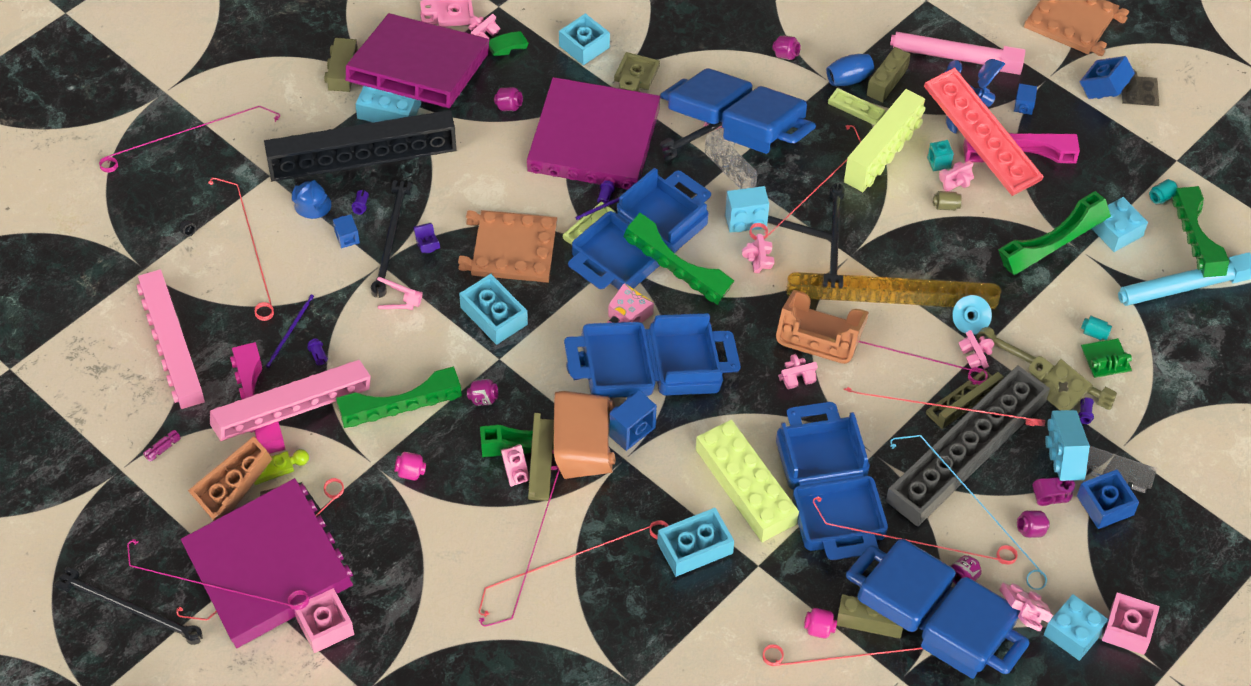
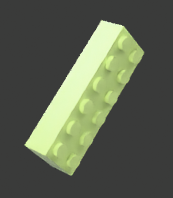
M907 89L904 90L847 158L844 183L861 192H864L867 187L872 186L875 177L882 174L885 165L892 162L894 154L901 151L906 140L909 141L914 130L919 129L922 125L923 119L921 117L925 111V98Z
M732 419L697 436V453L761 542L797 525L798 509Z

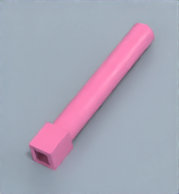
M896 32V35H892L890 42L893 48L897 47L906 52L982 65L989 59H996L1005 63L1000 72L1021 75L1025 57V49L1004 46L1002 50Z

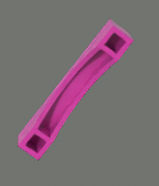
M1009 133L1023 152L1039 154L1057 163H1077L1080 152L1077 134ZM965 138L963 143L965 162H984Z
M256 342L232 348L234 356H231L230 359L232 367L238 370L234 374L237 384L241 383L242 388H239L241 400L254 395L255 385L262 371ZM279 422L250 431L251 433L255 432V438L269 454L285 450Z

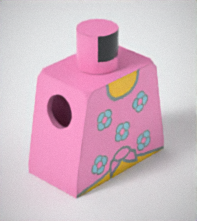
M624 283L609 304L608 316L610 319L607 323H642L653 315L654 302Z

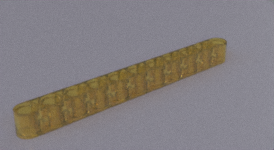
M794 272L788 276L786 287L788 296L791 295L793 290L806 293L810 299L954 307L961 298L975 295L983 298L991 309L998 306L1001 295V288L993 283L843 275V289L838 287V283H835V288H831V282H828L827 287H823L824 274Z

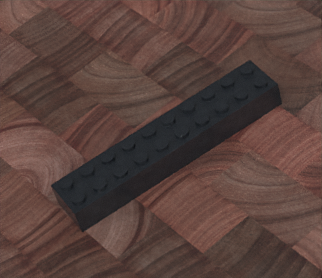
M451 110L264 140L271 182L457 151L455 125Z

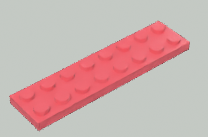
M956 68L925 82V89L1011 196L1042 181L1044 176Z

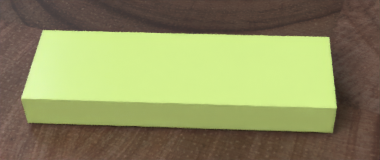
M838 88L828 99L829 105L873 125H876L885 114V109Z
M600 202V203H599L597 206H595L594 208H596V207H598V206H600V205H603L604 203H603V202ZM607 206L584 216L563 234V239L572 245L573 240L605 213L616 211Z

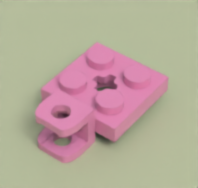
M422 0L420 2L421 21L438 24L441 27L470 25L469 19L474 16L471 0Z
M1002 583L999 590L1012 608L1021 611L1018 615L1020 621L1030 628L1041 631V620L1049 622L1053 616L1048 605L1041 600L1042 597L1033 591L1027 593L1016 584L1012 583L1010 586Z

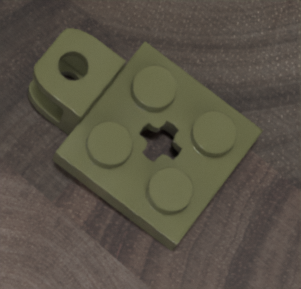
M625 52L614 75V81L620 82L619 87L624 90L640 92V88L649 90L660 67V61Z
M1038 356L1029 366V371L1050 388L1047 400L1060 411L1072 410L1093 386L1062 359L1054 366L1045 358ZM1043 365V369L1038 371V367ZM1067 382L1069 390L1067 392L1064 390L1059 392V384Z

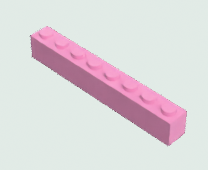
M161 269L139 275L140 284L136 286L139 296L144 295V299H141L144 311L149 310V314H146L149 326H154V329H151L154 341H159V344L156 345L159 356H164V359L161 360L164 372L169 371L170 374L166 375L169 387L174 386L175 389L171 391L174 402H179L181 409L204 403L202 389Z
M360 360L349 362L322 373L311 375L284 386L276 387L272 390L210 410V425L219 440L223 441L335 402L337 397L369 390L371 376Z

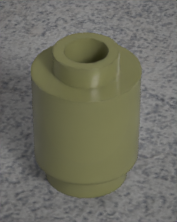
M938 191L937 195L934 194L933 206H936L937 210L955 211L961 208L962 196L957 194V192Z

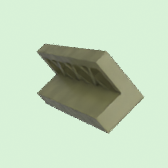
M981 371L973 379L979 381L983 377L985 378V372ZM987 372V380L980 385H973V382L969 380L936 404L949 406V401L954 399L957 401L950 406L972 409L1003 380L1004 376L999 372L993 376ZM966 389H971L970 392L964 395ZM933 405L926 410V414L941 429H944L969 410ZM936 410H943L939 413V417L934 413Z
M534 413L528 500L548 501L554 420L540 419L541 413Z

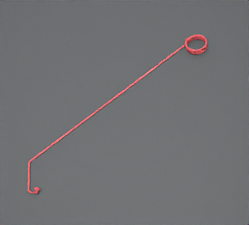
M852 125L845 126L847 127V130L850 129V127H853L855 129V127ZM843 162L828 178H830L845 162ZM823 181L806 199H808L825 181ZM799 204L785 219H787L801 204ZM755 223L750 227L749 234L751 238L756 240L757 237L752 233L751 230L754 227H761L766 231L764 232L766 235L763 236V238L765 239L781 223H779L769 234L766 225L762 223Z
M211 178L210 181H208V183L212 185L213 181L211 180L217 178ZM224 181V182H227V183H231V184L237 185V188H238V191H239L238 184H235V183H232V182H228V181ZM239 191V195H240V199H241V202H242L243 210H244V213H245V216H246V220H247V223H248V219H247V215H246V212H245L244 204H243V201H242V198H241V194H240V191ZM248 223L250 235H251L252 242H253V245H254V248H255V244H254V240H253V237H252L251 229H250V226H249V223ZM255 248L257 260H258V262H259L258 254H257V251H256V248ZM259 262L270 304L266 302L259 303L254 311L257 319L266 321L273 317L274 310ZM267 306L271 308L272 313L269 316L262 317L256 311L260 307Z
M847 387L846 389H845V388L843 389V390H846V391H848V392H854V393L863 394V395H870V396L883 397V398H889V399H897V400H903V401H909V402H916V403H922V404H930V405L943 406V407H949V408H955V409H962V410H969V411H976V412H982V413H988V414L990 413V414L1002 415V416H1009V417H1015V418H1023V419H1026V422H1025L1026 425H1029V426H1034V425H1036V426H1045V420H1042V419L1024 418V417H1018V416H1012V415H1004V414H998V413H991V412H985V411H979V410H971V409H965V408H958V407H952V406H944V405H938V404H932V403H925V402H919V401H911V400H906V399H898V398H892V397H886V396H879V395H873V394H865V393H860V392L851 391V388H849V387Z
M331 478L326 481L324 492L332 500L316 516L334 499L339 498L343 494L344 485L341 480ZM329 483H340L342 490L337 495L328 494L326 486ZM180 607L179 609L177 608V615H178L179 617L191 618V619H199V620H209V619L217 612V611H215L208 619H202V618H194V617H188V616H180V615L178 614V612H179V611H180V612L183 611V608H182V607Z
M817 496V498H814V499H813V503H814L816 509L818 510V512H819L820 516L822 517L824 523L827 524V525L837 526V527H841V528L856 530V531L865 532V533H870V534H876V535L885 536V537H890V538H895V539H902V538H896V537H892V536H887V535L877 534V533H873V532H868V531H863V530H858V529H854V528L843 527V526H838V525L826 523V521L824 520L822 514L820 513L819 509L817 508V506H816V504H815V502H814L815 499H818L817 501H818V502H821V499H822V498H820L819 496ZM907 540L918 544L996 559L1001 564L1006 565L1013 564L1018 556L1017 551L1008 545L1001 546L997 551V558ZM1003 549L1010 550L1014 553L1015 559L1011 561L1003 560L999 555V551Z
M658 520V521L652 522L649 527L640 529V530H638V531H635V532H632V533H630V534L624 535V536H622V537L616 538V539H614V540H611V541H609V542H606V543H603V544H601V545L595 546V547H593V548L587 549V550H585V551H582V552L573 554V555H571V556L565 557V558H563V559H560V560H557V561H555V562L549 563V564H547V565L541 566V567H539V568L533 569V570H531V571H528L527 573H530V572H532V571L538 570V569L543 568V567H546V566H548V565L557 563V562H559V561L565 560V559H567V558L573 557V556H575V555L581 554V553H583V552L589 551V550L594 549V548H596V547H599V546H602V545H604V544L610 543V542H612V541L618 540V539H620V538L629 536V535H631V534L637 533V532L642 531V530H645V529H647V528H650V535H651L653 538L658 539V535H655V534L652 532L651 528H652L653 526H655V525H664V526H666V527L669 526V525H668L665 521H661V520H660V521ZM525 573L520 574V575H517V576L512 577V578H509V579H507V580L501 581V582H499V583L493 584V585H491V586L485 587L484 593H483V596H482V600H481V604H480V608H479V614L484 615L485 617H486L488 614H490V613H488V611H485V614H482V613L480 612L481 606H482V602H483V599H484V594H485V591H486L487 588L492 587V586L497 585V584H500V583H503V582H505V581L511 580V579H513V578L519 577V576H521V575H524Z
M772 644L765 647L763 651V660L766 664L770 666H780L805 662L917 650L923 648H913L888 652L886 651L871 654L869 653L862 655L860 654L845 657L843 656L828 659L826 658L780 664L783 660L784 652L780 646ZM776 648L781 652L782 658L779 661L776 659L775 663L769 662L764 655L766 650Z

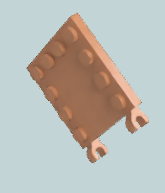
M1040 0L1025 21L1024 28L1088 55L1090 52H1094L1098 56H1103L1107 43L1103 41L1098 42L1112 19L1125 23L1129 10L1125 8L1119 9V5L1106 0Z
M472 210L467 211L466 224L479 225L473 260L467 256H459V270H469L473 276L486 277L492 274L495 278L549 283L557 217L481 210L480 215Z

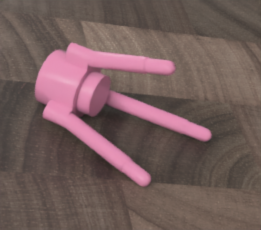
M381 277L377 278L378 281L390 285L391 288L404 292L403 301L407 302V304L379 305L378 309L413 310L414 306H420L422 292L409 289Z

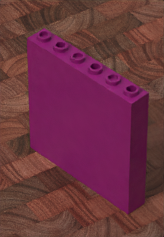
M388 13L347 63L346 81L450 108L487 57L489 39Z
M553 77L527 157V172L595 184L611 181L614 187L630 189L641 179L660 110V96Z
M295 478L181 538L202 583L287 604L290 594L298 590L305 591L309 599L333 588L336 594L353 586L350 580L353 574L348 565H342L341 561L344 558L339 548L334 550L332 546L335 543L330 532H324L323 528L326 525L321 515L316 517L314 513L317 511L312 499L307 501L305 496L308 495L304 484L299 485ZM204 585L236 649L296 617L294 609L292 610L288 605ZM297 595L291 600L290 604L296 606L304 602L306 596Z

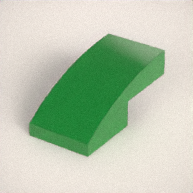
M521 31L511 32L490 39L489 49L493 56L509 55L511 49H526L529 43Z

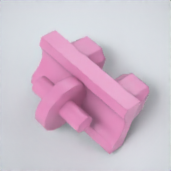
M494 14L485 21L482 16L479 18L472 16L469 19L470 26L468 28L472 31V35L489 39L485 34L486 31L494 37L500 30V27L495 23L496 16Z
M971 161L966 163L957 162L954 164L953 169L939 171V179L943 182V189L950 191L960 185L963 188L968 187L970 180L974 179L972 173L973 163Z
M757 234L756 241L747 243V246L742 249L743 257L752 261L754 273H760L762 268L771 269L774 265V257L766 256V254L769 255L772 251V242L764 241L763 235Z
M972 331L966 332L967 338L961 340L958 344L963 354L974 350V354L966 357L971 369L981 365L983 369L988 368L989 365L983 352H986L987 355L992 354L993 340L985 339L984 336H981L979 338L980 343L978 344Z
M794 354L790 357L791 361L785 362V367L789 369L782 370L781 374L778 375L779 380L784 381L787 389H792L799 385L797 381L799 376H803L805 385L816 382L815 371L818 368L817 363L806 364L805 358L798 359L797 355Z
M519 444L512 448L502 449L501 454L509 485L514 486L529 481V473L522 445Z

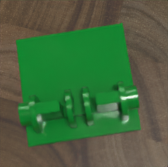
M1119 338L1081 345L1094 378L1132 371L1129 364L1132 361V356L1124 352Z

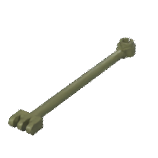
M984 327L978 332V341L981 336H984L985 339H992L995 346L1030 364L1036 359V357L997 338L994 330L990 327ZM1092 386L1087 392L1099 399L1097 405L1107 410L1112 409L1117 395L1114 390L1105 386L1101 391Z

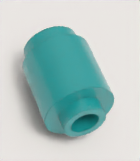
M1166 179L1151 189L1149 197L1153 203L1163 204L1176 195V188L1178 186L1174 181Z
M1091 315L1089 319H1084L1081 329L1084 330L1083 334L1098 340H1107L1112 328L1107 321Z

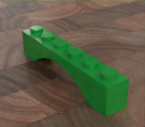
M1200 187L1176 188V195L1172 199L1173 206L1177 208L1178 219L1182 221V230L1187 234V243L1191 244L1192 256L1196 257L1197 269L1201 270L1203 278L1227 276L1229 259L1225 249L1209 239L1198 224L1197 218L1202 213L1204 201Z
M1094 191L1079 200L1068 218L1051 232L1031 240H1013L998 249L1004 267L1015 275L1111 217L1106 199Z
M642 213L635 217L623 235L629 244L638 247L646 256L656 260L661 267L667 268L675 277L682 279L693 290L699 291L708 301L714 302L717 305L735 281L720 269L698 267L678 257L662 240L656 223Z
M453 366L434 371L420 386L400 395L373 397L355 392L337 397L336 401L343 427L347 428L366 422H374L388 416H396L399 413L415 411L421 407L433 406L447 400H455L458 397H462L461 384Z
M503 425L481 426L482 457L502 456V449L512 448L519 444L522 445L524 454L531 453L533 431L518 430ZM553 432V447H552V450H554V432Z

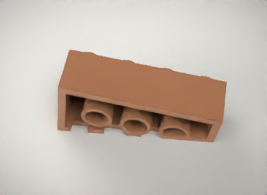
M253 436L188 491L215 521L235 509L271 462L272 457Z

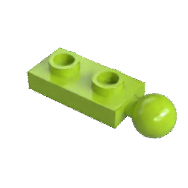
M299 449L291 457H289L288 451L271 456V462L254 482V485L294 472L292 465L303 466L307 464L309 454L307 451Z

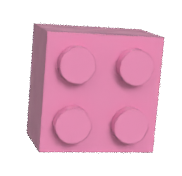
M334 588L309 599V603L305 608L294 610L296 619L314 653L354 635L352 621Z
M1117 592L1108 617L1109 621L1106 625L1102 641L1144 655L1151 640L1160 606Z

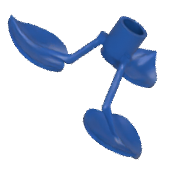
M996 59L987 60L978 73L980 88H974L970 85L987 107L993 104L995 94L990 92L986 86L1005 65L1004 62ZM957 60L951 61L945 72L956 68L961 73V62ZM946 116V124L948 128L950 129V131L957 134L958 128L954 125L950 118Z

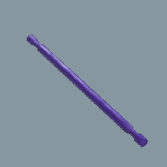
M620 197L612 201H609L603 205H600L594 209H591L583 213L582 215H578L575 218L576 220H578L581 217L590 215L598 210H601L607 206L619 202Z
M311 294L308 301L304 304L271 356L270 361L267 362V368L270 367L271 362L279 353L314 295Z

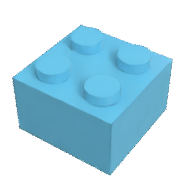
M585 13L559 31V46L584 66L610 48V32Z
M765 186L727 191L725 217L730 233L750 230V227L755 223H762L767 227L769 200ZM754 227L752 230H754V229L760 230V229H762V228H761V227Z
M1122 197L1108 205L1111 217L1091 228L1115 252L1143 237L1148 221Z
M1072 594L1048 622L1044 636L1080 661L1102 635L1109 619Z

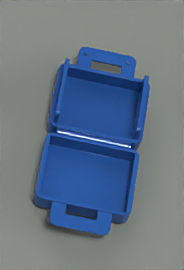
M710 68L702 70L689 80H679L660 94V98L668 101V108L670 110L710 124H717L721 121L725 140L765 154L770 152V143L776 139L788 143H797L816 128L814 122L804 119L807 110L805 100L764 86H759L752 91L753 86L751 82ZM792 127L798 128V130H796L792 134L786 133Z
M653 168L620 196L619 203L617 204V214L612 211L605 213L573 240L572 255L574 257L568 262L569 267L598 289H605L609 284H612L620 290L624 283L634 289L660 265L650 256H646L638 247L629 244L623 237L630 223L639 213H642L656 223L662 240L675 253L708 224L709 213L707 204L704 202L711 197V192L682 171H675L664 180L658 175V170ZM679 182L694 192L696 196L691 199L674 186Z
M709 314L657 315L649 329H645L644 325L640 322L586 324L582 329L581 336L566 337L564 340L570 376L574 379L588 378L591 394L609 396L610 398L629 397L639 390L644 395L650 396L653 393L655 381H657L659 392L662 395L717 393L720 391L723 382L722 373L738 372L741 366L733 333L730 331H712ZM715 342H723L727 362H719ZM577 347L583 348L586 368H581Z
M833 402L789 408L787 416L790 426L786 427V423H781V428L778 429L776 435V444L788 487L794 490L792 502L799 511L798 525L805 548L809 551L825 549L826 556L830 560L861 556L869 546L878 548L877 540H882L885 536L827 525L813 503V499L817 498V496L822 498L821 502H818V499H815L814 502L826 523L882 535L887 533L888 524L875 481L872 477L868 476L870 465L854 412H851L849 417L840 418L837 406ZM826 414L828 418L826 421L802 424L801 417Z
M899 539L887 554L875 546H869L846 573L848 580L860 586L858 592V600L907 631L914 632L918 628L923 630L921 647L972 679L975 678L977 672L983 670L986 664L1003 674L1010 673L1029 646V640L1013 630L1020 610L1012 608L1006 599L968 577L961 578L953 588L951 585L956 575L955 570L905 539ZM873 560H877L879 563L867 578L862 574ZM1006 638L1014 644L1004 658L1000 659L994 653Z

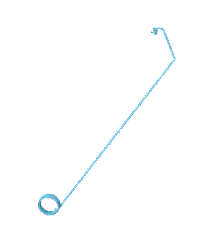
M921 435L897 437L891 440L890 447L894 449L896 447V444H892V441L894 439L920 436L925 441V443H927V445L934 451V453L942 460V462L949 468V470L957 477V479L964 485V487H966V489L972 494V496L996 521V523L1004 530V532L1011 538V540L1019 547V549H1021V551L1034 564V566H1036L1038 570H1033L1029 572V574L1027 575L1026 580L1029 587L1032 589L1040 590L1046 586L1047 577L1045 573H1043L1037 567V565L1029 558V556L1022 550V548H1020V546L1014 541V539L1005 531V529L997 522V520L990 514V512L982 505V503L975 497V495L967 488V486L958 478V476L950 469V467L943 461V459L935 452V450L928 444V442H926V440ZM1032 572H1040L1041 575H1044L1045 584L1043 587L1037 589L1030 586L1028 577Z

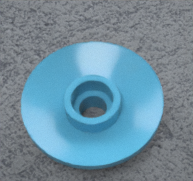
M970 295L961 298L955 304L952 318L955 326L961 332L966 334V332L971 330L973 335H975L982 328L989 326L992 312L989 304L983 298ZM970 311L973 313L972 319H969L967 317V314Z

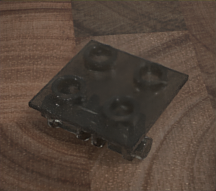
M1133 69L1135 72L1134 76L1122 90V104L1159 106L1157 78L1138 77L1137 72Z

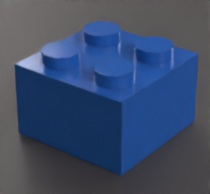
M1126 56L1100 59L1095 61L1080 80V84L1088 99L1116 97L1122 93V90L1130 82L1135 72Z
M640 390L634 395H630L623 404L611 410L609 436L625 451L629 450L656 428L657 405Z
M1118 469L1081 483L1077 494L1079 501L1097 529L1133 516L1139 504L1138 499Z

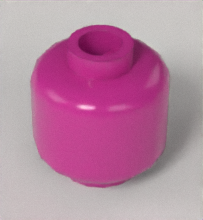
M403 452L401 456L398 455L396 458L394 471L397 472L400 478L417 480L420 475H424L426 463L423 462L420 454Z
M813 608L811 612L806 614L804 629H807V633L810 636L826 639L830 633H835L837 620H833L834 616L831 611Z

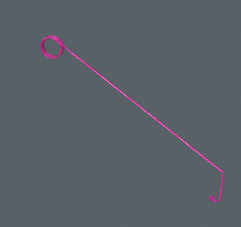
M254 108L247 109V110H244V111H242V112L235 113V114H233V115L240 114V113H243V112H245V111L252 110V109H254ZM276 113V114H278L279 116H275V117H274L275 122H276V120H278V118L280 117V114H279V113ZM208 122V123L202 124V125H200V126L193 127V128H191V129L198 128V127H201V126H203V125L210 124V123H212V122ZM175 133V134H172V135H169V136H166V137H163V138H160V139H157V140H154V141H151V142H148V143H145V144H142V145H139V146H136V147H133V148H130V149H127V150H124V151H121V152H118V153H115V154H112V155L103 157V158L100 160V162H99L100 169H101L103 172H107V173H108V172H113V171H115V170L118 168V163H117V160H116L115 158L110 157V156H113V155H116V154H119V153H122V152H125V151H128V150H131V149H134V148H137V147H140V146H143V145H146V144H149V143H152V142H155V141H158V140H161V139H164V138H167V137H170V136H173V135H176V134H179V133ZM105 161H108V163L109 161L116 163V165H114L111 168H104L101 166Z
M859 341L860 343L970 370L968 378L974 385H980L988 378L987 372L978 367L972 369ZM984 371L986 379L976 381L970 374L972 372L980 373Z
M551 466V470L558 469V466ZM558 469V472H557V475H556V479H555V482H554V485H553V488H552V491H551V494H550V498H549V500H548V504H547V507H546V510H545V513H544V517H543V519H542V523H541V526H540V529H539V532H538V536H537L536 541H535V545H534V548H533V551H532V555H531V558H530V560H529V564H528V567H527V570H526V573H525V577H524V580H523V583H522V586H521V589H520V592H519V595H518V598H517V602H516V605H515V608H514V611H513V615H512V617L509 618V619H505V620H502V621H499V622H495V623H492V624H488V625H483L482 622L485 621V619H484V618H479V619H480L479 621H480L481 625L484 626V627L490 626V625H494V624H497V623H500V622H504V621H508V620L513 619V616H514V613H515V610H516V607H517V603H518V600H519V597H520V594H521V591H522V588H523V585H524V581H525V578H526V575H527V572H528V568H529V565H530V562H531V559H532V556H533V553H534V549H535V546H536V543H537V540H538V537H539V534H540V531H541V527H542V524H543V521H544V518H545V515H546V512H547V508H548V505H549V502H550V499H551V496H552V493H553V489H554V486H555V483H556V480H557V477H558V474H559V469Z
M133 539L127 545L130 567L285 604L292 610H301L309 603L307 593L302 590L290 594L287 604L130 565L129 544L133 542L136 545L139 541L136 542ZM295 596H306L304 603L297 606L290 604Z

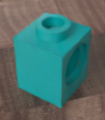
M944 140L930 143L927 158L932 170L950 169L954 153L949 141Z

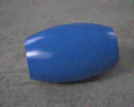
M851 54L831 63L826 68V73L832 86H849L868 78L874 73L875 68L869 54Z

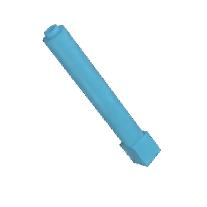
M1248 252L1229 257L1227 276L1203 278L1201 270L1198 269L1121 287L1120 292H1118L1119 301L1128 306L1226 281H1231L1234 284L1250 280L1251 253Z

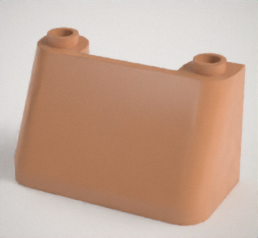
M793 290L781 311L776 333L777 341L783 346L844 364L850 362L856 351L869 312L861 309H852L847 319H842L809 309L811 302L809 296L804 292Z
M569 391L555 392L554 457L564 479L612 473V464H615V454L610 451L608 446V417H610V412L615 407V403L609 396Z

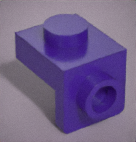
M432 223L414 227L416 243L421 253H431L436 249H440L439 240L434 233Z

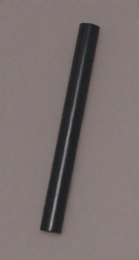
M768 215L767 223L777 226L781 223L780 227L831 241V233L786 220L783 221V219Z

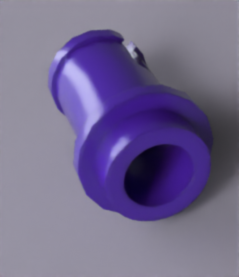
M611 181L601 183V191L597 202H603L604 204L609 202L611 194L615 190L614 184Z
M363 190L357 191L355 202L352 204L353 212L358 215L363 214L367 210L366 202L369 194L364 191L363 196H361Z
M312 339L308 342V351L312 353L317 365H323L328 361V357L322 348L323 343L319 339Z
M1085 397L1080 400L1081 406L1078 415L1082 424H1090L1094 419V414L1092 413L1094 401L1089 397Z

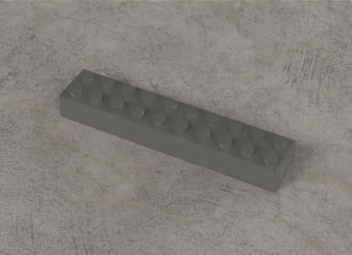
M1017 365L971 410L1030 418L1046 402L1050 388ZM969 411L932 448L958 478L964 482L1026 422V419ZM930 448L888 489L886 502L918 527L962 483Z

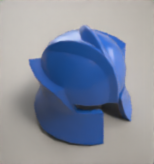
M316 180L307 181L294 187L292 201L295 203V210L300 216L317 219L330 211L331 200Z

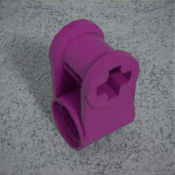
M1059 478L1036 480L1032 486L1037 504L1047 506L1071 501L1075 488L1074 480L1060 481Z

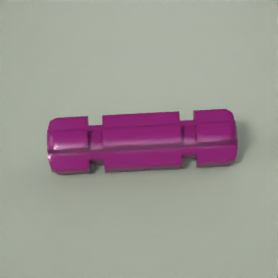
M172 430L167 434V437L164 436L152 445V449L148 448L144 451V457L151 462L157 458V454L161 455L172 446V443L178 442L181 438L176 430Z

